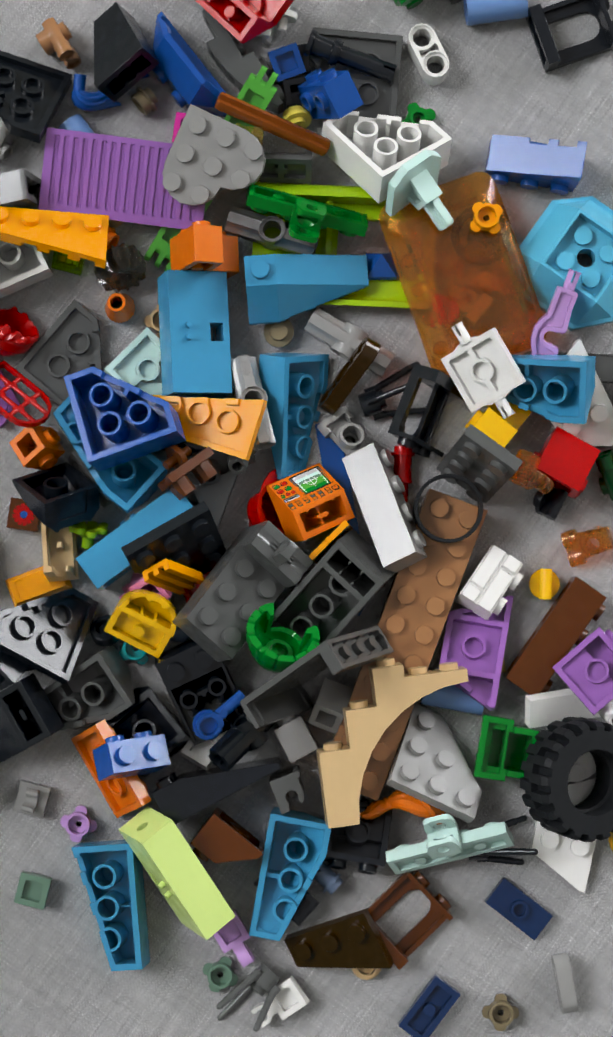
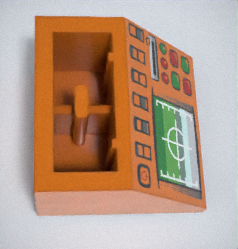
M320 463L266 486L285 536L293 542L305 541L340 525L344 520L348 521L355 518L344 488Z

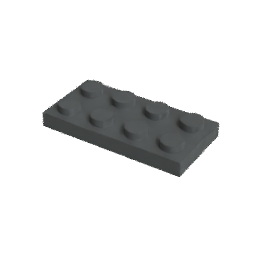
M470 424L436 469L441 472V475L456 474L468 479L476 486L483 503L486 504L515 474L523 461ZM445 479L452 484L457 483L466 490V494L470 498L477 501L474 493L466 484L455 479Z

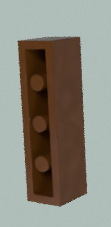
M577 576L571 577L505 671L503 677L528 695L548 692L553 684L550 678L555 673L552 667L569 653L574 644L577 646L585 639L588 634L585 628L592 619L597 621L606 608L603 605L606 597Z

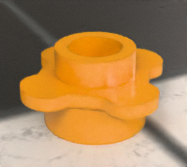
M475 203L472 207L474 218L470 223L471 230L476 233L488 231L492 235L497 234L501 229L499 218L503 213L502 207L498 204ZM488 216L489 220L485 221L483 217Z

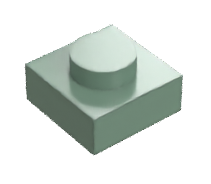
M23 870L20 875L14 903L44 910L53 878Z

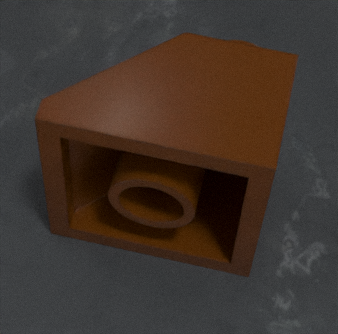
M218 806L196 832L190 843L194 846L193 852L205 862L210 859L214 863L259 859L265 847L261 841Z

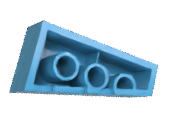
M125 839L81 842L71 847L74 858H77L81 870L80 876L83 885H86L91 901L92 913L96 916L100 928L99 934L111 971L143 969L150 963L143 865Z

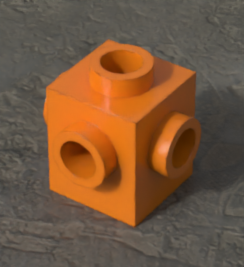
M40 425L24 428L9 442L23 467L50 469L57 463V459L66 452L60 443L61 438L59 434L51 427Z

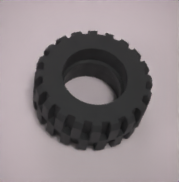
M583 717L563 718L562 722L556 720L547 726L548 731L541 730L535 736L537 741L535 744L530 743L526 750V753H528L527 760H522L520 770H524V777L520 778V788L525 790V794L522 795L524 804L531 807L529 814L533 819L539 821L540 825L549 831L583 842L607 839L611 836L610 832L613 833V725ZM586 752H590L596 765L595 784L588 797L574 806L568 794L569 773L577 759Z

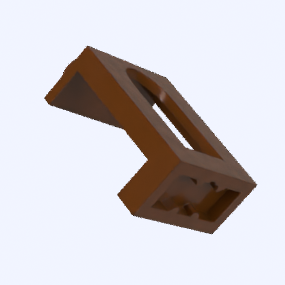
M412 871L403 873L368 907L394 965L399 970L409 962L408 956L447 918L449 921L453 919L449 911L452 905L441 893L435 896L427 888L431 883L419 871L415 874ZM415 889L421 890L430 900V909L426 916L396 944L378 926L376 921L405 893Z

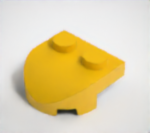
M144 589L132 590L123 595L104 627V632L159 659L170 638L175 634L176 625L172 621L177 616L174 605L168 599L155 592Z

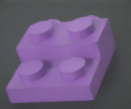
M600 627L552 667L593 716L613 700V633L609 629L604 632Z

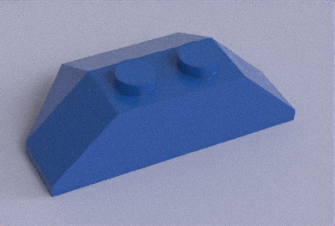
M161 11L157 15L153 52L160 63L152 69L154 75L161 84L167 82L173 89V92L170 94L181 108L184 106L189 108L190 104L213 115L225 117L226 113L215 108L216 100L221 92H225L224 89Z

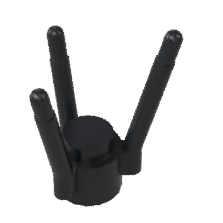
M418 361L406 366L375 386L364 389L365 393L358 395L365 418L373 416L376 421L386 417H394L396 410H382L388 407L385 399L402 393L407 384L386 392H382L381 389L411 372L415 363L420 365ZM425 407L411 408L408 415L423 414Z
M523 815L507 820L505 823L508 827L527 821L528 817ZM504 848L468 858L469 861L477 860V863L494 862L523 865V859L495 855H537L538 850Z

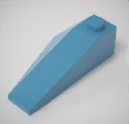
M266 254L244 256L249 325L281 323L288 320L289 317L304 311L308 312L315 309L316 306L333 299L337 300L369 287L367 255Z
M260 354L259 376L262 388L268 396L267 409L276 444L271 449L277 479L279 480L306 469L313 443L310 433L313 422H318L320 412L317 411L320 395L325 393L328 386L329 354Z
M512 355L526 382L512 389L509 395L506 396L508 402L517 405L518 408L525 411L530 410L542 415L545 419L552 422L587 423L595 388L596 356Z
M69 396L54 411L53 416L102 493L126 513L146 502L159 488L157 484L167 476V469L164 468L163 462L151 453L99 472L87 461Z
M274 807L271 811L250 926V936L280 941L327 855L331 829H328L324 820L295 810L281 814L279 807Z

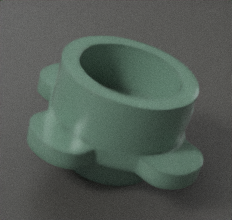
M223 956L220 961L213 964L208 962L203 967V973L208 976L209 989L212 992H219L227 986H234L238 981V976L233 973L231 968L232 960L229 957ZM223 972V976L219 977L217 973Z

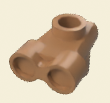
M53 17L48 18L42 23L44 30L36 34L37 40L48 56L56 52L60 61H64L67 69L76 68L81 63V58L68 41L73 37L63 21L58 24Z

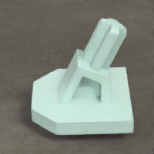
M425 149L401 165L390 180L385 212L390 217L412 204L417 210L424 208L439 231H443L453 224L454 219L439 198L443 194L437 185L442 157L436 151Z

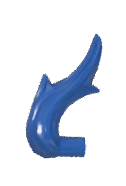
M74 74L71 95L74 106L87 112L122 106L118 101L114 103L100 90L96 92L85 91L86 75ZM146 74L143 78L150 77V75Z

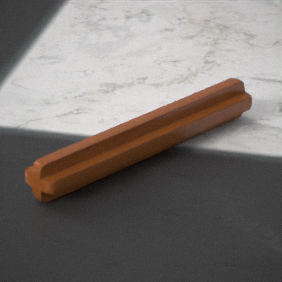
M221 92L216 100L215 108L320 156H324L329 150L331 141L328 138L225 92Z

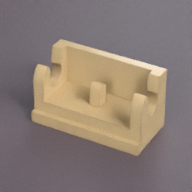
M41 522L43 573L49 582L79 579V563L75 559L78 557L77 534L69 532V527L60 529L57 533Z

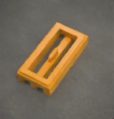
M167 558L142 572L144 582L179 595L185 593L184 588L191 590L195 587L194 583L201 584L204 581L202 572Z

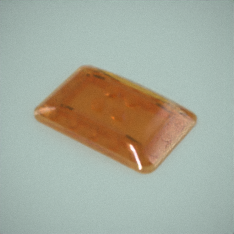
M475 172L438 185L443 192L439 198L454 219L453 224L443 231L437 229L424 208L417 210L411 203L392 217L385 212V205L378 217L430 367L442 371L449 377L450 375L441 359L452 353L460 344L451 329L452 326L462 321L470 337L482 335L495 327L510 354L514 355L531 348V332L535 323L543 316L496 183L492 176L485 172ZM475 203L498 204L502 207L503 213L499 218L501 229L497 234L492 235L488 231L476 233L471 230L470 223L474 218L472 207ZM484 216L483 219L485 221H488L489 217Z

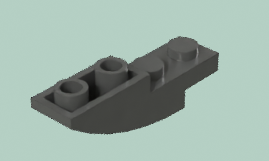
M205 9L202 10L203 19L214 39L207 42L208 52L227 79L241 91L251 72L257 76L262 65H264L268 70L262 79L267 82L269 80L268 75L271 72L263 58L258 59L254 51L242 57L245 54L242 44L236 38L232 39L229 32ZM275 84L273 86L277 88V91L266 109L280 114L284 112L282 101L286 100L280 86Z

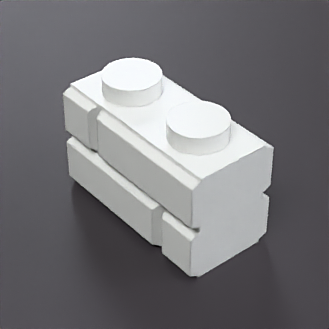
M491 545L456 601L485 620H488L492 613L498 616L508 601L503 598L507 589L509 588L514 591L523 577L522 574L518 573L523 565L522 562L511 555H507L506 552L497 546Z

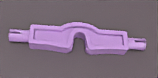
M569 268L563 287H556L547 313L538 319L532 329L530 337L532 351L530 355L558 354V347L544 340V335L548 331L560 334L566 333L571 313L578 297V293L574 290L581 272Z

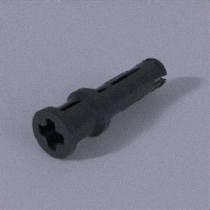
M312 29L304 56L312 55L328 61L330 66H336L338 63L391 84L397 64H392L344 46V42L341 39L332 40L319 35L317 30Z

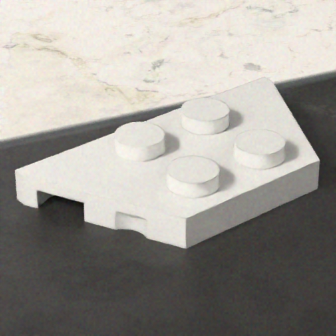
M580 339L573 342L571 349L566 354L588 356ZM595 370V388L587 423L573 424L552 421L551 423L554 429L558 426L592 446H613V406Z
M596 778L578 783H568V794L574 806L588 797L594 787ZM536 821L530 849H537L538 854L536 856L577 890L585 893L596 840L593 842L573 840L545 829L540 825L539 821Z

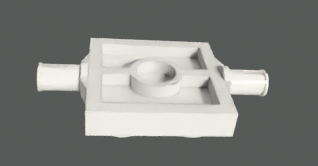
M462 321L452 326L451 329L460 344L452 353L443 357L441 361L471 413L483 406L495 403L503 419L513 415L515 412L507 401L506 396L509 395L512 389L523 384L526 380L497 329L494 327L482 335L470 337Z

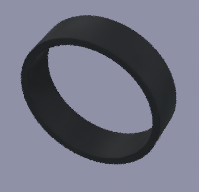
M456 474L438 475L428 480L418 491L413 506L415 521L420 530L434 541L441 543L461 541L469 537L478 528L482 520V497L476 486L468 479ZM440 479H455L463 482L472 490L477 499L478 516L476 522L465 535L459 538L443 539L434 536L423 526L419 518L418 502L423 490L432 482Z

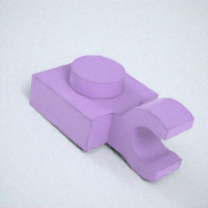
M234 909L233 912L236 916L213 936L223 953L233 949L244 968L252 963L255 957L244 942L251 937L249 931L236 909Z

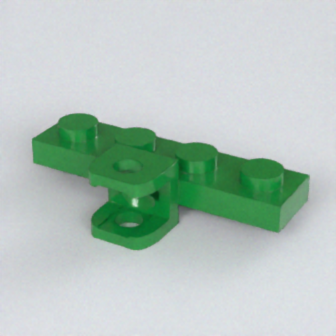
M255 184L250 185L247 190L246 206L251 207L252 210L258 213L266 214L272 212L279 214L283 219L290 221L288 233L292 238L316 243L319 239L320 229H327V227L339 230L341 234L348 237H356V235L365 237L368 228L367 214Z

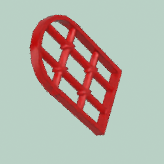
M6 361L0 362V369L5 368L16 377L11 382L0 373V380L5 383V387L0 390V398L12 406L13 409L8 413L0 406V414L17 426L28 428L37 427L45 423L50 416L52 407L49 397ZM21 381L35 394L29 397L18 388L17 384ZM12 388L24 398V402L18 406L6 396V391ZM38 397L44 400L48 411L37 403L36 399ZM31 404L43 413L44 416L36 420L25 411V407ZM19 412L29 421L19 420L14 415Z

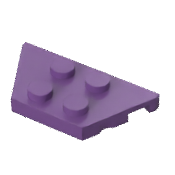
M510 595L504 597L508 601L497 616L492 613L488 620L481 618L469 609L461 608L450 611L439 664L458 662V666L467 668L469 681L455 684V686L489 711H494L496 706L514 596Z

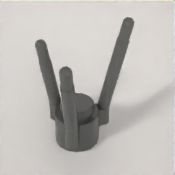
M261 963L247 979L217 1004L216 1007L219 1010L226 1006L217 1019L219 1021L223 1020L253 989L262 997L267 992L268 996L253 1028L255 1032H258L275 996L281 990L276 986L281 979Z

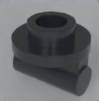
M549 485L539 489L533 499L536 513L555 521L567 498L568 492Z

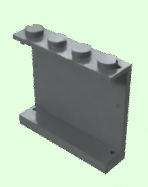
M378 625L326 640L242 699L240 704L244 709L247 720L256 729L312 709L314 704L302 685L325 669L329 668L332 674L336 675L386 658L394 650Z

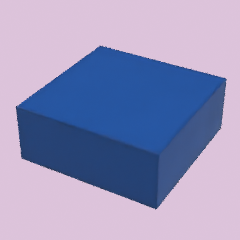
M296 42L267 52L273 71L279 74L276 79L277 82L306 72Z

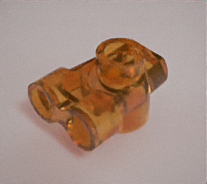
M519 449L516 457L521 459L523 463L509 481L526 490L535 488L542 494L549 493L554 483L546 474H542L537 470L541 458L532 452Z
M596 526L581 532L572 529L561 533V540L567 551L571 567L586 564V559L613 548V538L608 526ZM590 539H597L599 547L593 545Z

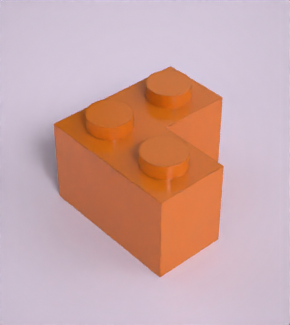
M209 221L193 222L190 227L180 230L179 234L170 239L171 270L227 272V279L240 272L238 236L227 235L225 231H222V226H213Z

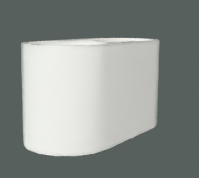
M423 23L416 24L409 32L407 41L408 53L422 80L428 85H439L447 77L449 69L448 56L433 28ZM422 36L429 41V44L421 47L416 45L413 39ZM437 63L442 67V71L437 74L432 73L427 69V65Z

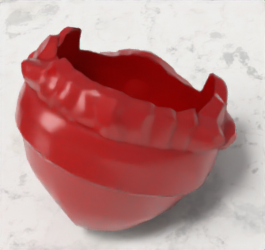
M16 306L9 309H0V356L11 357L26 353L33 343L39 340L37 327L34 326L27 313H19Z

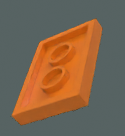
M104 719L71 738L116 818H119L152 801L148 794L147 785L143 780L139 779L138 775L98 781L92 750L105 744L106 738L116 736L115 730Z

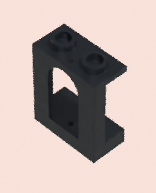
M564 0L542 8L541 4L528 8L526 20L545 73L613 50V20L611 21L608 13V0ZM582 13L591 14L597 19L600 29L594 39L557 51L548 26L549 24Z
M414 364L388 433L398 438L397 444L412 449L413 453L425 458H429L431 454L443 457L444 453L431 446L430 443L448 397L464 400L452 378L440 370ZM423 382L431 387L433 391L416 432L410 435L405 433V423L419 386Z

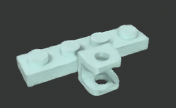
M441 814L423 820L424 830L427 834V839L424 842L412 845L401 844L395 847V849L385 851L387 864L395 875L512 847L514 846V840L505 821L489 822L483 827L472 830H459L453 816Z

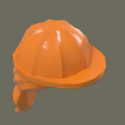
M395 790L390 796L371 803L365 811L360 813V816L366 820H373L393 808L401 809L423 818L446 814V812L399 790Z

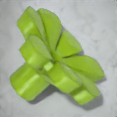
M83 521L69 526V532L79 534L82 537L81 547L89 549L94 545V538L98 535H107L109 524L106 522L98 524L96 521H88L86 524Z

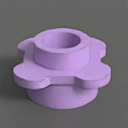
M83 805L77 806L72 814L64 815L60 820L61 826L66 828L73 842H80L85 834L88 832L92 833L97 829V822L91 820L87 814V808ZM77 821L82 823L80 827L76 825Z

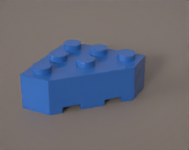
M93 366L64 376L87 461L99 472L167 448L173 444L176 445L186 441L178 412L169 402L159 397H154L121 379L118 380Z

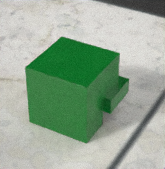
M483 714L473 776L504 782L506 776L518 779L523 778L524 770H520L522 760H527L528 753H526V750L530 743L535 744L537 741L535 736L540 731L535 728L529 729L527 726L515 725L514 719Z

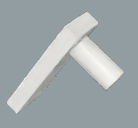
M570 688L525 695L524 723L530 729L548 726L556 720L562 722L563 718L583 717L587 719L602 717L608 724L613 725V700L593 716Z

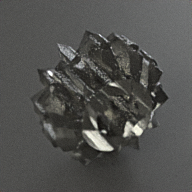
M123 242L120 246L115 247L111 244V248L106 251L105 269L96 267L94 264L95 277L99 284L104 287L105 291L114 290L115 293H119L121 290L126 289L129 292L130 287L139 286V281L146 278V262L144 256L141 255V252L137 250L135 245L127 247Z

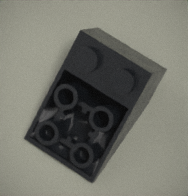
M190 639L162 652L159 659L155 657V666L195 746L206 741L196 736L193 731L192 722L195 715L204 709L216 710L238 690L225 661L217 662L196 642ZM242 705L223 720L224 726L221 733L231 728L229 726L231 719L241 711H244Z
M34 673L0 692V763L28 749L64 727Z

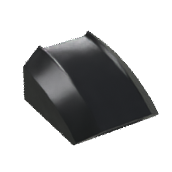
M67 462L12 480L16 490L33 514L45 526L57 533L60 529L86 520L90 522L100 508L99 486Z
M149 686L135 688L133 690L135 703L112 719L107 720V724L115 730L116 735H124V740L132 739L134 734L144 731H152L153 735L165 734L169 757H173L191 739L188 732ZM151 773L142 774V775H139V776L146 777V776L150 775Z

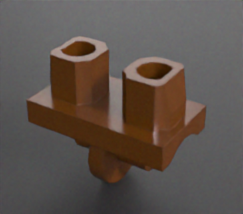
M174 444L166 449L168 459L163 462V466L167 470L172 467L175 470L157 484L161 491L164 492L169 488L179 500H182L196 489L186 475L192 472L201 485L214 477L218 472L209 459L214 454L209 446L190 460H188L187 456L192 454V451L188 446L182 449Z

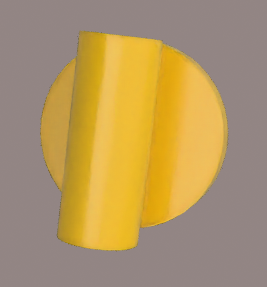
M552 569L537 570L529 579L530 592L539 599L552 600V597L559 590V578Z

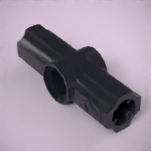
M241 711L231 719L229 723L231 728L209 750L210 760L222 771H229L248 751L261 747L268 740L267 732L276 722L256 729L247 720L244 711Z

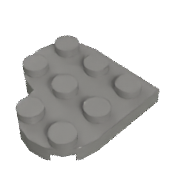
M190 104L165 160L162 173L163 186L178 202L190 206L208 203L218 196L222 188L232 191L246 189L250 185L255 184L263 174L266 163L264 148L259 139L246 129Z

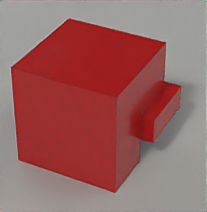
M557 426L545 440L539 453L534 451L528 458L523 470L557 489L560 488L567 491V496L576 499L584 491L588 483L586 478L601 450Z

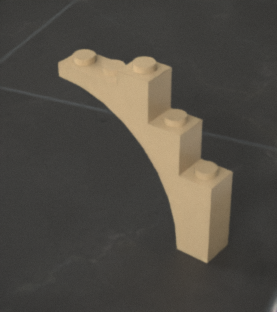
M383 658L377 660L376 665L368 666L373 703L368 704V699L350 701V707H342L347 745H342V741H331L323 743V748L316 749L325 823L328 829L360 824L359 798L363 775L371 753L385 730L404 710L422 697L447 686L468 682L467 668L458 666V662H446L439 664V669L427 671V666L408 668V673L404 674L403 664L395 662L394 658Z

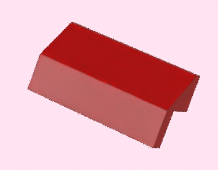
M294 0L195 1L240 43L244 44L277 25Z

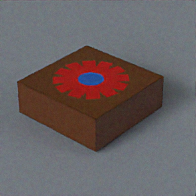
M11 497L6 527L38 532L40 520L33 514L23 499Z

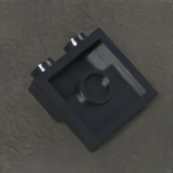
M359 800L360 813L365 811L373 802ZM393 809L373 820H366L360 816L359 825L331 828L328 851L324 861L328 862V867L345 870L346 865L359 867L358 872L368 875H376L377 870L383 871Z

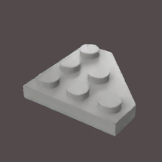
M415 703L397 749L386 785L465 822L471 823L475 819L482 791L443 716Z

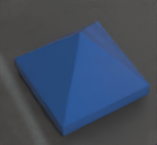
M366 253L368 280H397L396 253Z

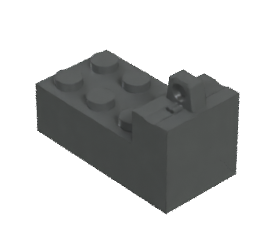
M269 520L244 528L172 622L217 662L231 660L247 640L246 625L251 614L256 609L258 610L260 606L274 603L286 587L296 585L313 561Z
M352 529L337 540L276 609L271 627L281 626L289 628L303 639L306 630L315 625L320 632V645L326 640L337 637L395 573L383 568L377 550Z

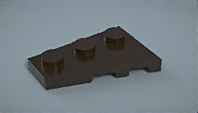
M368 908L288 934L284 940L297 967L391 969L394 964Z

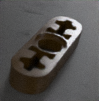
M365 337L327 388L318 407L333 415L374 361L381 345L371 338Z

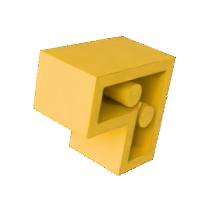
M509 402L515 413L503 419L495 403L486 405L488 408L484 413L478 410L465 425V428L467 429L471 424L505 448L532 411H525Z

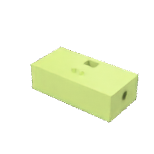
M147 806L118 829L183 925L205 940H208L236 916L172 819Z

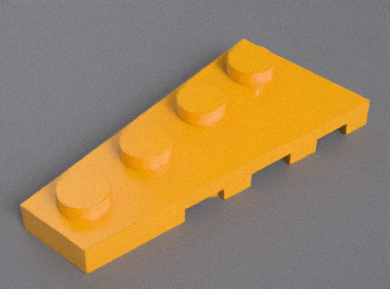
M0 206V241L22 246L24 243L31 244L37 248V251L48 254L51 250L67 254V259L80 262L81 258L94 261L96 267L105 269L109 216Z
M152 395L169 402L178 412L187 442L206 448L209 446L213 450L249 461L268 401L259 399L243 400L235 398L219 399Z

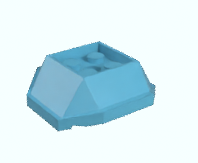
M593 196L552 200L516 250L521 296L547 313L556 287H563L570 268L581 272V275L574 290L578 293V297L571 313L568 329L572 331L612 323L613 210ZM581 253L587 254L591 258V266H581L577 261V255Z

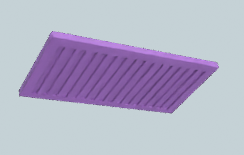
M50 127L46 129L40 197L37 207L39 210L108 215L109 220L186 229L195 221H204L205 204L197 206L182 204L174 199L168 190L164 188L162 173L165 160L173 143Z

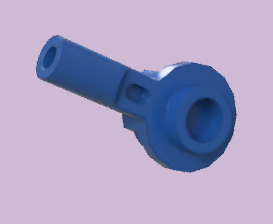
M238 690L216 710L204 709L198 712L192 722V728L196 736L203 740H213L218 737L224 726L223 720L241 705L240 701L245 698V695Z

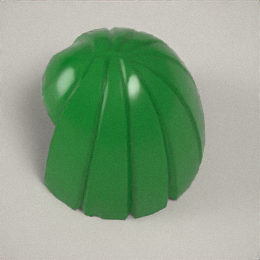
M272 602L260 606L258 610L256 609L251 614L246 625V639L255 661L265 670L280 673L319 646L320 632L318 627L314 625L306 630L302 639L295 631L281 626L271 627L274 618V603Z

